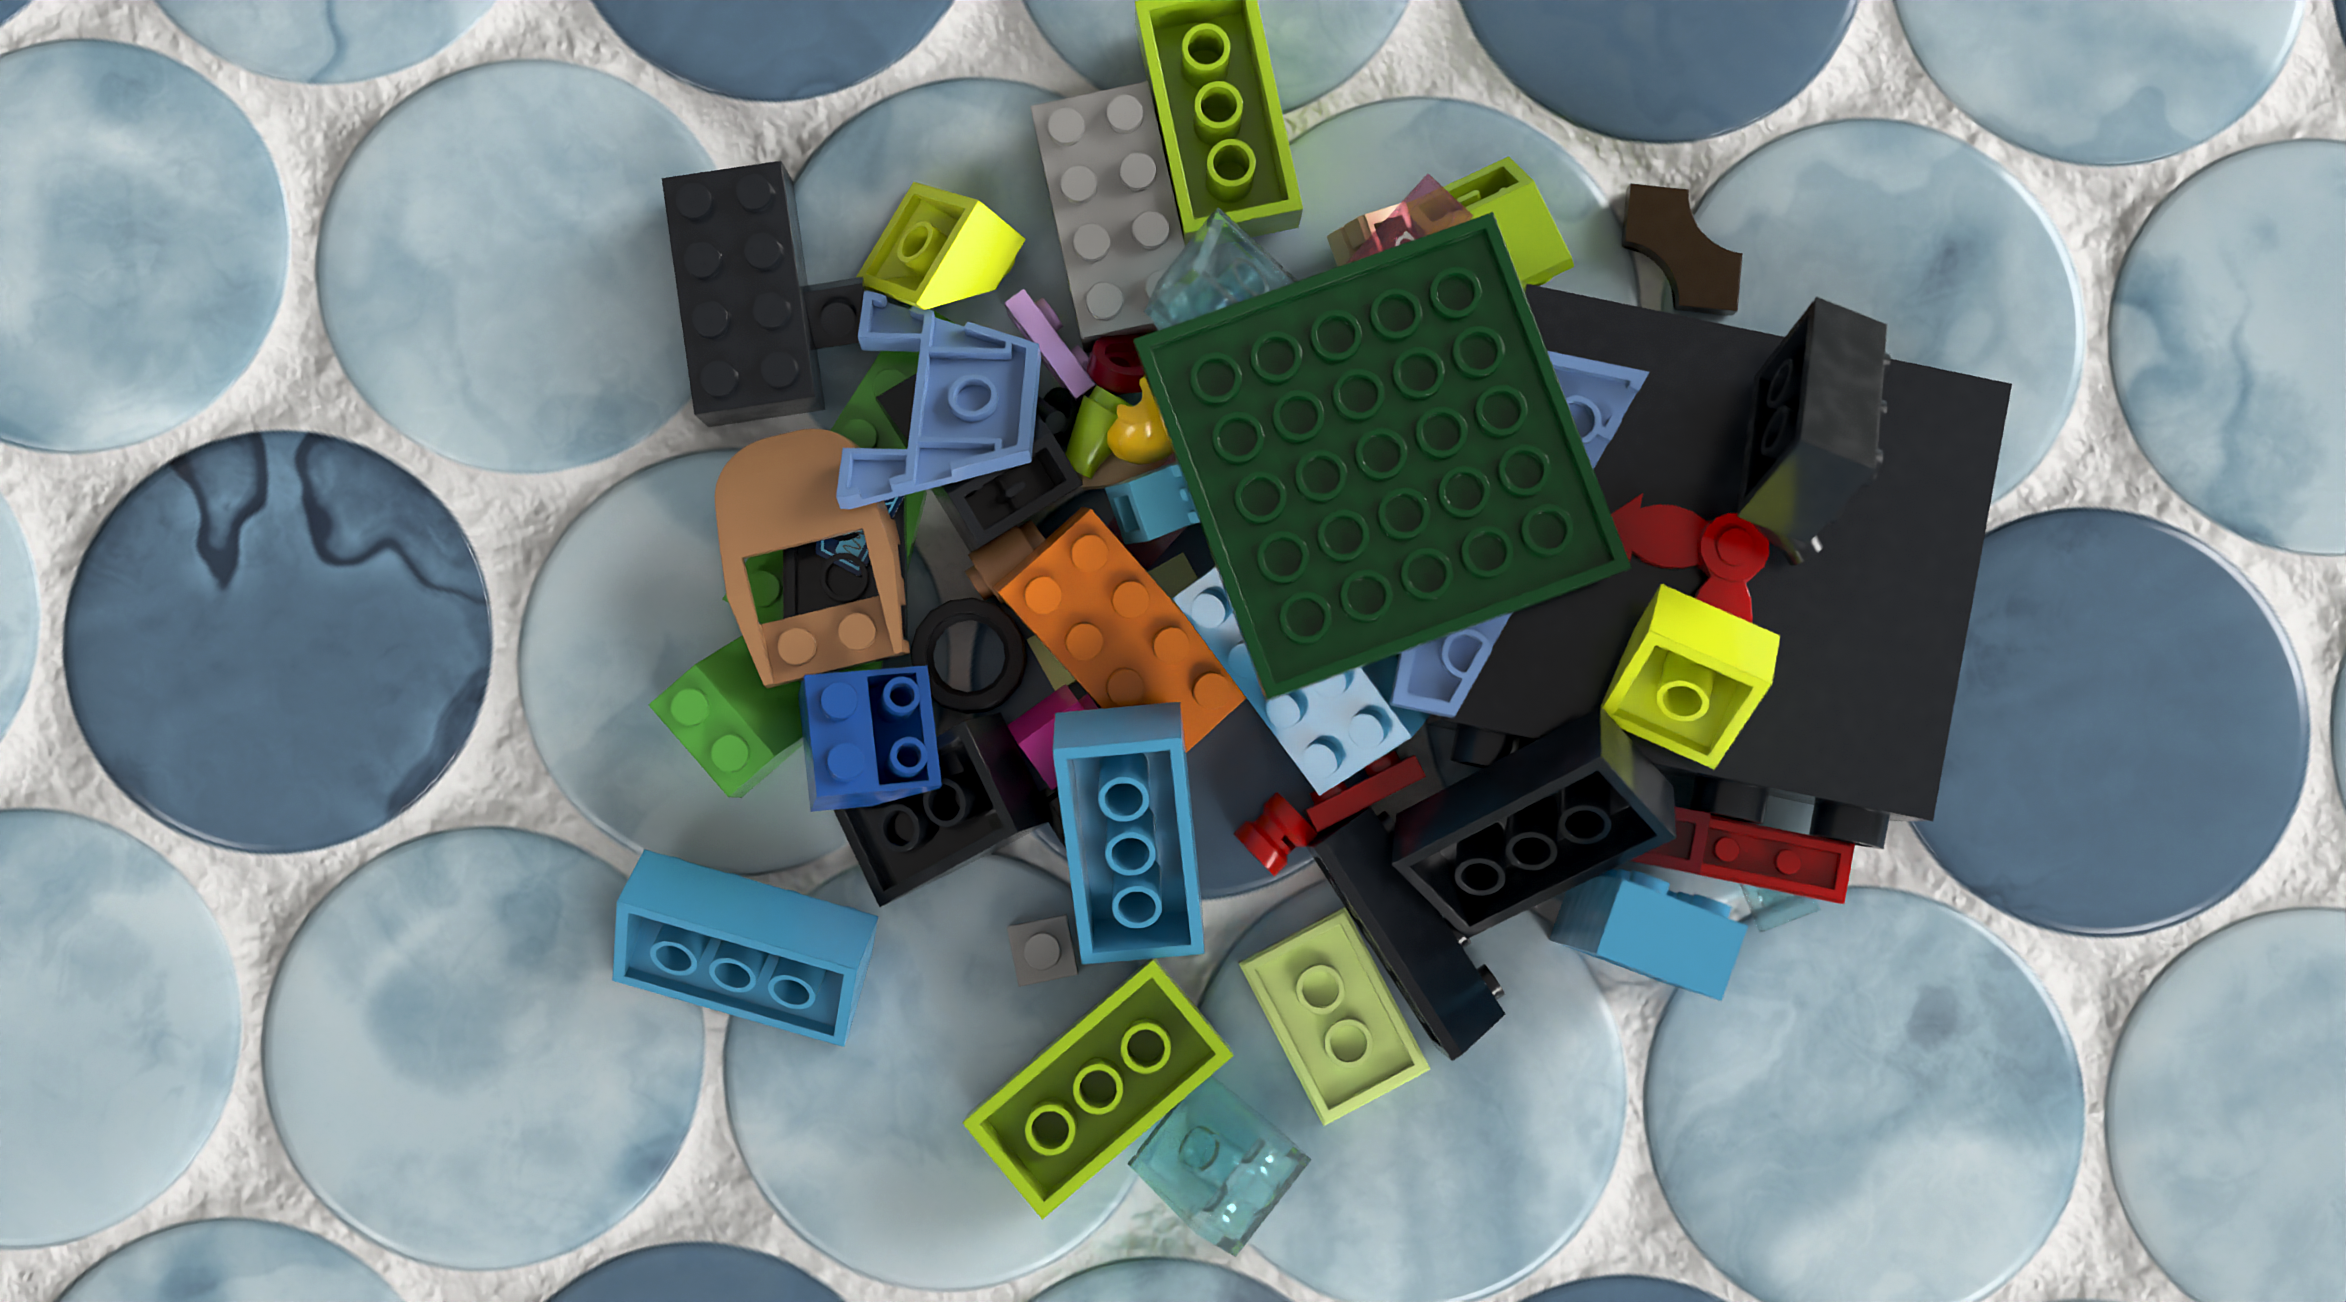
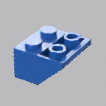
M928 665L804 675L798 697L810 812L874 806L938 789L942 786Z

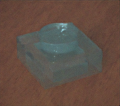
M1739 884L1759 932L1767 931L1821 910L1817 899Z

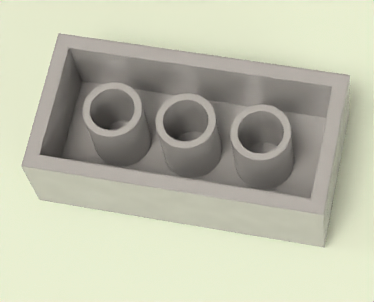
M1148 81L1030 106L1083 351L1085 353L1091 352L1094 343L1102 337L1153 333L1200 316Z

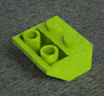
M1509 156L1406 204L1419 238L1493 212L1523 289L1526 284L1543 285L1554 276L1574 267L1572 256L1534 180Z

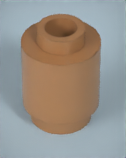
M1030 519L1020 527L1014 526L969 553L968 556L974 565L964 572L984 601L995 595L999 602L1003 604L1005 601L992 587L1030 555L1045 539Z

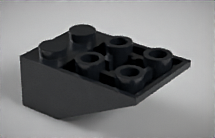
M917 373L875 398L906 449L908 448ZM1036 412L1031 463L934 487L931 490L971 553L1077 489L1083 483L1056 438Z

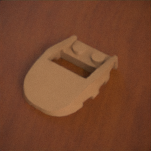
M802 429L753 442L738 451L726 463L716 483L714 500L726 595L762 683L766 688L803 680L804 675L833 673L910 654L909 641L903 640L901 606L906 605L904 579L901 577L898 551L900 539L894 519H891L884 501L853 509H840L836 493L842 449L860 447L849 438L828 430ZM863 530L879 596L759 624L744 559Z

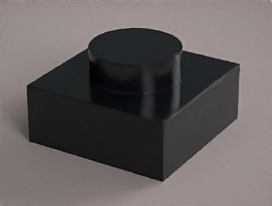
M863 277L804 286L803 296L815 350L859 343V324L864 291H866Z

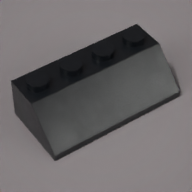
M1366 807L1310 842L1306 848L1344 907H1346L1348 913L1436 1049L1451 1061H1454L1463 1055L1505 1015L1497 1001L1505 993L1490 969L1485 964L1476 969L1463 948L1471 944V940L1469 938L1466 939L1445 917H1442L1440 912L1392 865L1395 823L1386 811L1376 815L1372 807Z

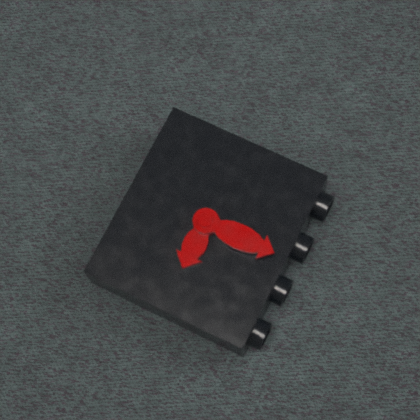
M1526 284L1523 290L1547 351L1649 372L1624 414L1622 422L1612 440L1607 444L1593 469L1632 568L1626 572L1511 614L1456 715L1449 718L1431 714L1426 720V725L1456 731L1450 760L1469 766L1485 768L1599 708L1636 625L1659 586L1663 584L1780 635L1772 684L1715 770L1623 730L1662 774L1694 780L1690 810L1710 813L1712 816L1747 823L1763 824L1768 796L1814 805L1808 835L1874 849H1884L1889 821H1933L2012 384L1891 359L1882 385L1881 400L1887 403V410L1878 434L1877 448L1883 452V460L1879 472L1869 486H1860L1847 500L1843 513L1834 524L1826 523L1817 533L1818 538L1824 545L1823 548L1806 561L1790 566L1784 555L1751 522L1737 517L1739 503L1737 494L1740 492L1754 376L1784 337Z

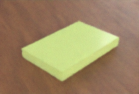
M1346 907L1330 913L1238 962L1323 1126L1431 1070Z

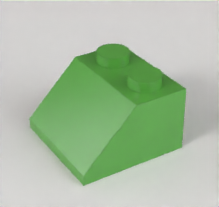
M743 635L693 665L648 704L728 797H744L803 745L798 697L801 686L800 681L766 688L762 683Z

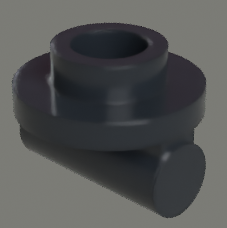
M1055 387L1044 398L1038 395L1036 412L1050 429L1059 445H1062L1071 437L1079 407L1078 401H1075L1068 389Z

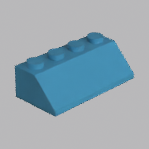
M644 849L617 900L612 981L844 1047L872 957L879 916L859 911L853 907L841 906L806 896L793 890H785L743 878L734 873H726L687 862L678 857L666 856Z

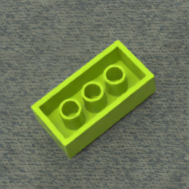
M1258 0L1135 1L1137 38L1146 79L1152 96L1186 251L1299 228L1303 205Z
M1156 958L1148 959L967 1114L962 1124L1043 1220L1234 1055L1231 1047Z

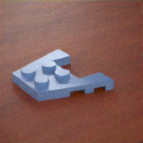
M864 291L858 332L861 349L863 351L919 352L908 448H843L836 493L840 509H853L1031 463L1041 366L1039 344L968 321L964 327L935 318L933 310H923L915 306L907 309L888 303L885 295Z

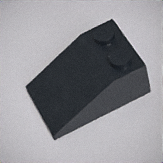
M1001 712L965 720L936 737L942 782L940 788L874 806L834 810L879 907L885 906L993 853L1053 821Z

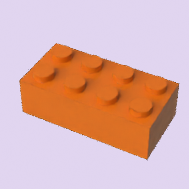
M1081 507L1034 549L1030 555L992 587L1101 709L1181 702L1186 753L1246 699V696L1184 613L1090 508Z

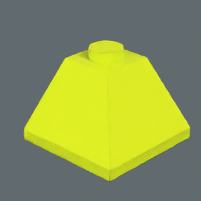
M913 182L856 278L863 277L865 289L926 310L996 290L1002 278L1013 268L1015 257L1026 239L979 200Z

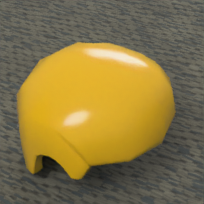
M1145 376L1139 382L1143 396L1141 401L1135 406L1119 404L1117 406L1118 418L1107 432V444L1115 456L1136 465L1150 464L1162 460L1173 453Z

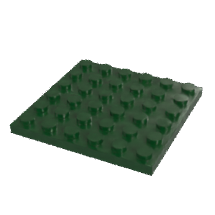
M1493 212L1134 339V348L1266 702L1626 572L1632 568Z

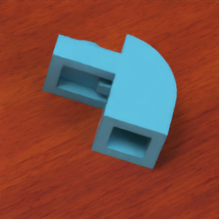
M1177 461L1105 487L1125 545L1150 541L1190 524L1199 523Z

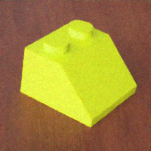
M1661 584L1632 633L1601 707L1621 729L1715 770L1772 684L1780 635Z

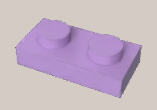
M1022 289L1005 302L1008 317L1026 340L1039 344L1041 361L1058 384L1068 389L1075 401H1078V407H1080L1083 395L1089 397L1095 387V383L1087 372L1089 357L1079 345L1071 350L1068 349L1057 334V331L1063 325L1047 301L1041 298L1034 303L1027 292Z

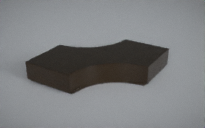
M1630 184L1626 189L1621 246L1625 249L1644 254L1659 266L1670 284L1674 310L1733 316L1738 311L1743 253L1733 252L1717 245L1702 232L1691 211L1689 189Z

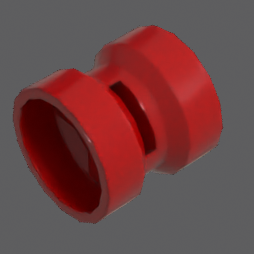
M1275 792L1263 804L1262 815L1255 821H1245L1233 833L1274 877L1288 864V855L1296 847H1306L1318 835L1311 825L1278 792Z

